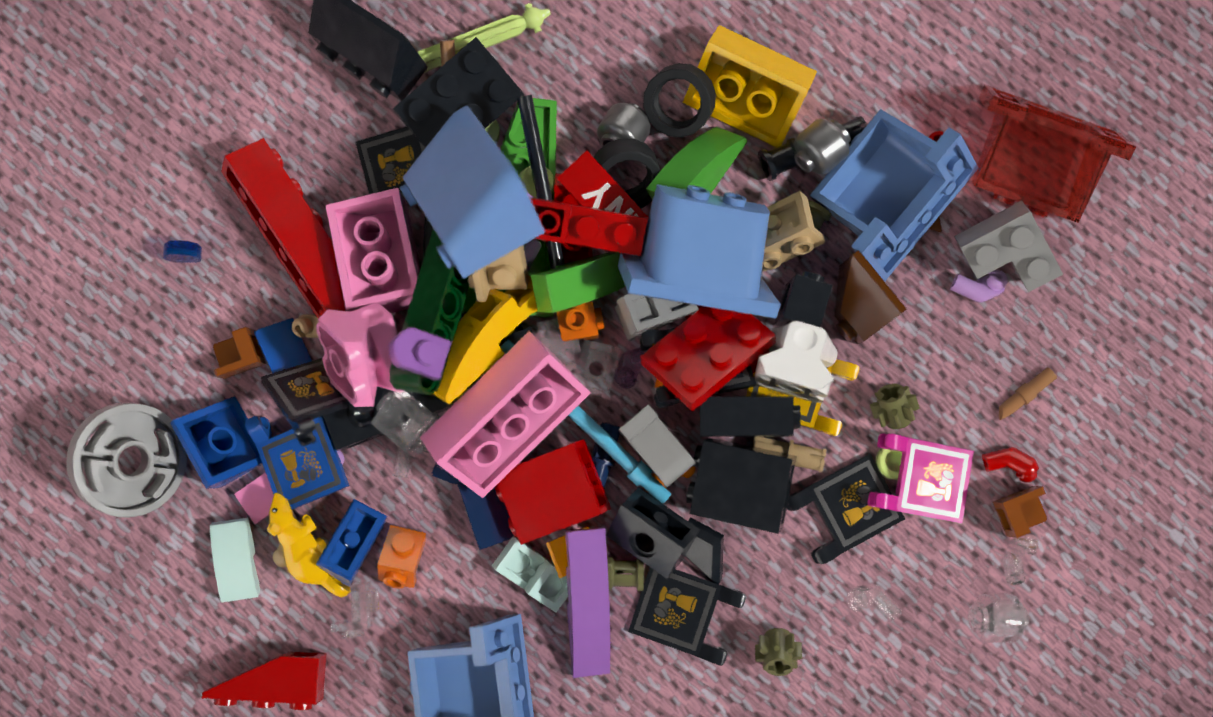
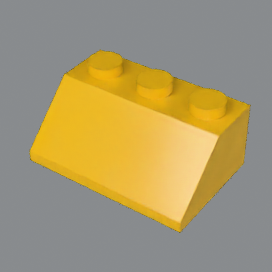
M718 25L708 41L697 67L703 70L710 78L716 93L715 108L711 117L776 148L782 145L817 73L816 70L721 25ZM690 83L682 103L699 110L701 98L698 90Z

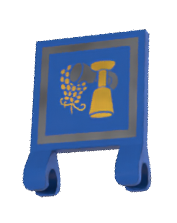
M254 416L246 420L245 425L257 446L273 494L279 493L288 500L292 510L350 486L323 416L313 419L315 430L312 432L316 437V442L306 446L300 445L293 429L272 438L270 422L266 417Z

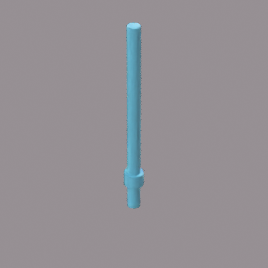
M509 339L501 346L504 355L514 346ZM579 405L568 415L628 473L626 477L637 487L641 485L661 503L666 502L671 493L651 475L652 470L642 460L636 461Z

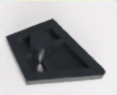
M690 518L688 522L700 529V532L685 557L710 580L720 584L723 577L724 535Z

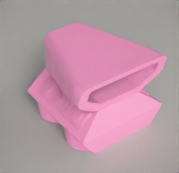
M377 303L351 312L327 309L318 319L319 323H317L316 328L319 340L324 348L323 365L330 383L354 407L374 406L377 386L395 392H403L392 387L389 378L392 364L389 356V344L398 335L392 314Z

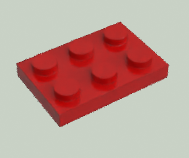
M703 306L640 356L641 365L693 411L776 343V334L752 314Z

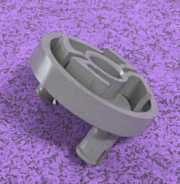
M128 402L105 406L88 416L72 436L66 458L69 481L80 499L102 513L126 518L145 515L166 503L178 489L187 463V453L170 424L172 419L162 411L151 406ZM99 426L98 430H97V431L94 433V435L91 437V439H90L88 445H86V442L88 441L89 437L92 435V433H93V432L97 429V427ZM157 428L160 429V430H158V431L156 432V434L158 435V438H159L160 443H161V449H162V452H161V454H159V455L157 454V453L160 452L159 442H158V439H157V437H156V435H155V433H154V431H155ZM136 446L141 452V463L135 472L125 475L118 466L119 456L124 449ZM82 463H84V470H85L86 477H87V479H88V485H89V487L92 489V491H91V490L88 488V486H87V481H86V479H85V477H84V473H83V469H82ZM155 473H157V477H156L155 481L153 482V484L150 486V488H149L146 492H144V491L148 488V486L151 484V482L153 481V479H154V477H155Z

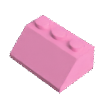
M399 188L325 205L346 310L351 312L375 303L382 305L390 313L407 310L421 267L407 202Z

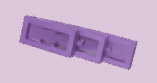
M605 528L565 531L568 567H566L568 602L566 604L572 677L610 674V604Z

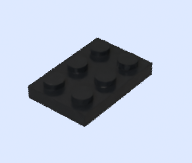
M475 37L392 110L426 148L450 116L457 110L467 105L482 126L486 128L517 101V97L523 96L524 93L479 39Z

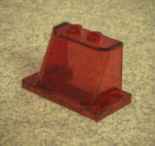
M984 84L979 99L985 108L995 112L977 164L979 169L974 173L972 183L976 187L993 192V198L1005 204L1013 205L1015 201L1020 202L1022 200L1024 204L1028 205L1027 208L1036 215L1048 217L1049 213L1079 223L1111 155L1130 161L1136 146L1120 132Z

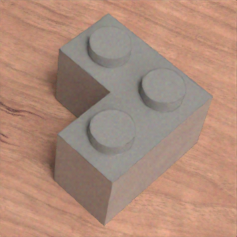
M1022 200L954 236L977 279L1009 262L1012 263L1028 292L1063 275L1031 211Z

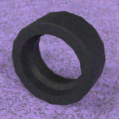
M676 63L665 67L649 81L644 92L643 108L649 122L656 130L667 136L681 138L696 133L706 124L715 108L716 93L712 81L703 70L692 64ZM674 79L686 80L698 90L701 98L700 108L693 118L686 121H675L668 117L661 109L659 93L668 81Z
M620 138L608 142L596 152L594 158L606 171L616 163L625 160H637L643 163L647 169V174L643 181L636 187L624 191L641 209L652 202L646 188L661 170L655 153L647 144L636 139Z

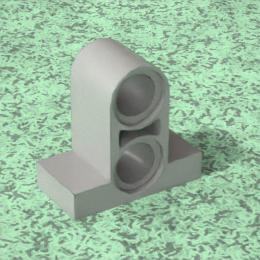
M632 293L616 300L618 305L614 307L628 341L635 340V337L647 330H658L676 319L698 311L696 304Z
M649 404L619 429L623 438L633 447L666 487L670 486L696 464L690 454L658 418V415Z

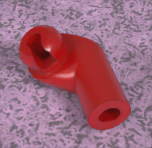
M1015 447L982 454L984 467L987 472L1009 467L1016 472V476L1022 482H1032L1037 478L1039 466L1035 458Z

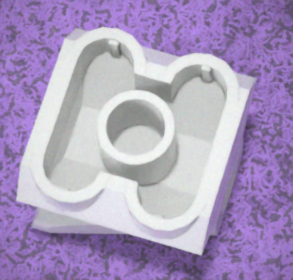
M793 321L771 329L776 334V343L768 349L770 353L759 357L754 376L756 384L763 388L806 401L822 403L828 395L830 385L834 381L826 367L832 366L835 363L838 354L826 331L820 327L800 321Z

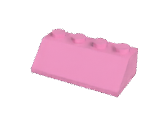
M529 331L448 409L420 439L439 466L483 498L591 392Z

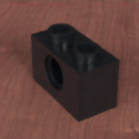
M804 271L802 275L796 274L785 286L774 326L779 327L793 321H800L821 327L833 285L824 283L825 278L816 273Z
M638 487L620 506L606 536L667 579L686 556L700 529Z

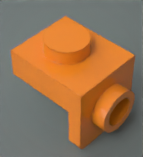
M593 301L557 312L561 339L564 342L584 339V342L596 340L599 337L598 330L604 329L601 308L594 309Z
M390 525L377 563L378 580L383 581L392 588H414L416 571L426 541V533Z

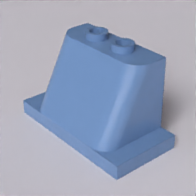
M880 109L865 129L853 138L847 157L826 174L810 196L816 203L825 207L835 219L858 236L851 247L855 252L860 251L885 282L979 167L963 137L955 130L948 128L940 139L935 142Z
M657 184L646 225L641 256L620 254L618 269L628 293L777 318L781 304L761 277L770 211L765 205L747 202L745 197L735 193L727 192L721 197L711 195L709 190L699 186L690 185L685 190Z
M521 614L506 615L469 627L471 641L420 647L407 651L411 678L410 691L413 695L415 717H534Z

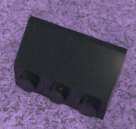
M313 0L308 33L318 43L315 49L331 62H334L336 58L343 62V69L354 78L360 80L364 76L370 80V87L383 97L388 98L391 94L400 101L406 98L428 68L406 36L352 0Z

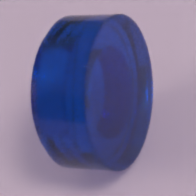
M175 240L164 244L163 259L175 263L201 262L202 247L197 243Z

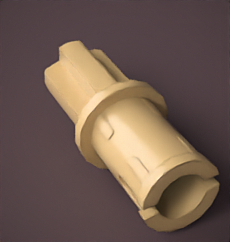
M755 437L752 447L797 456L796 467L823 472L827 449L794 444V440L791 439L789 443L762 437Z

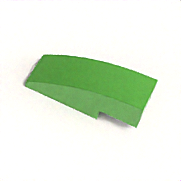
M714 127L698 136L680 150L646 188L652 201L657 184L685 190L690 185L699 186L709 190L711 194L746 145V137L719 127Z
M611 251L532 274L531 280L538 312L555 313L590 302L624 288L626 285L618 269L621 253Z

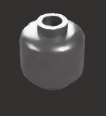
M633 103L614 104L597 128L600 146L603 147L608 142L620 138L636 139L644 143L650 133L651 125L640 106Z
M826 119L815 120L794 141L797 152L794 156L795 161L805 172L829 173L849 154V133L842 124L834 119L830 121Z

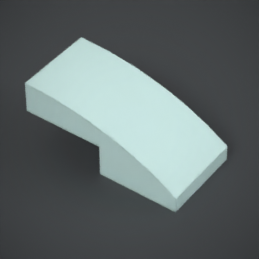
M249 518L212 522L210 524L211 549L221 603L258 597L260 586L253 559L255 545Z
M513 535L492 564V567L523 588L528 595L556 613L568 597L567 576L559 578L552 562L527 544L520 545L519 539Z

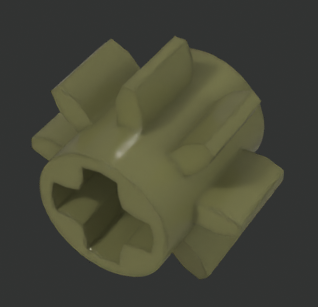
M887 384L881 387L875 393L877 402L870 404L874 419H879L881 427L887 426L891 429H902L915 420L913 411L920 409L916 394H910L909 387H903L900 384Z
M773 628L766 631L764 635L759 636V644L755 645V661L763 662V670L774 676H784L791 673L793 668H798V660L803 659L802 642H795L794 634L783 628Z

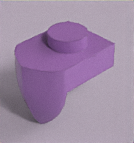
M408 328L401 331L390 342V360L398 368L438 380L441 377L451 341L415 328Z

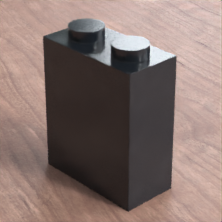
M709 397L700 405V437L794 436V429L800 428L801 424L800 405H793V397Z
M713 438L703 440L702 446L697 445L693 459L696 463L693 467L698 468L696 482H690L686 496V503L691 504L690 514L779 534L784 526L797 456Z

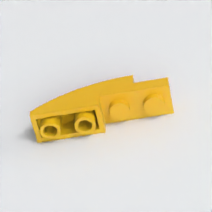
M529 276L527 289H512L505 292L496 288L489 290L486 302L476 301L463 316L457 326L440 386L433 395L450 404L455 398L460 397L483 373L489 371L494 363L504 355L498 343L511 335L521 322L538 310L531 276Z

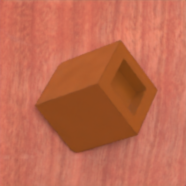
M243 327L232 331V338L213 345L219 368L214 369L216 377L227 379L266 365L261 347L254 334L255 330Z
M1031 486L993 501L1007 537L1019 538L1031 533L1030 527L1047 520L1039 496L1046 494L1043 486Z

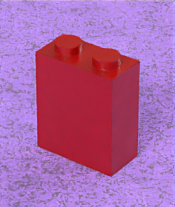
M585 439L516 465L495 486L498 498L501 502L505 503L509 513L508 523L510 530L519 539L520 545L601 515L611 509Z

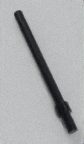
M532 95L517 97L536 197L552 200ZM545 240L550 268L554 269L556 268L555 266L565 264L561 243Z

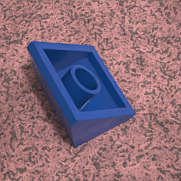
M236 396L176 418L170 422L206 489L222 488L263 464L257 446L245 425L248 418Z

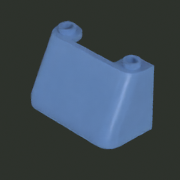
M467 105L450 116L402 177L405 184L399 188L410 207L418 204L419 208L423 210L443 244L436 248L448 269L455 265L463 279L545 233L528 193L515 169Z

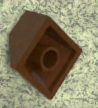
M859 250L839 266L834 316L839 321L836 325L837 330L848 342L852 340L857 344L864 342L907 310Z

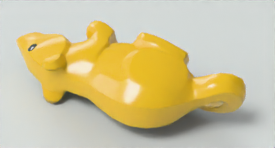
M274 493L269 510L270 524L267 527V531L272 536L277 535L278 541L283 547V557L288 572L302 583L321 585L332 594L341 598L347 596L352 591L350 587L341 583L336 578L333 579L330 574L316 565L327 544L320 537L315 539L311 532L316 530L311 517L305 514L302 516V521L299 522L293 517L288 500L283 495Z

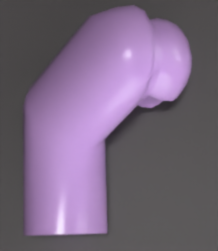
M994 270L989 275L976 281L957 274L950 290L975 302L982 303L1000 295L1005 290L1008 278L1000 270Z

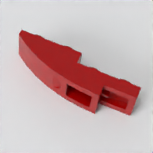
M529 197L545 230V233L535 239L563 244L570 243L641 256L648 218Z

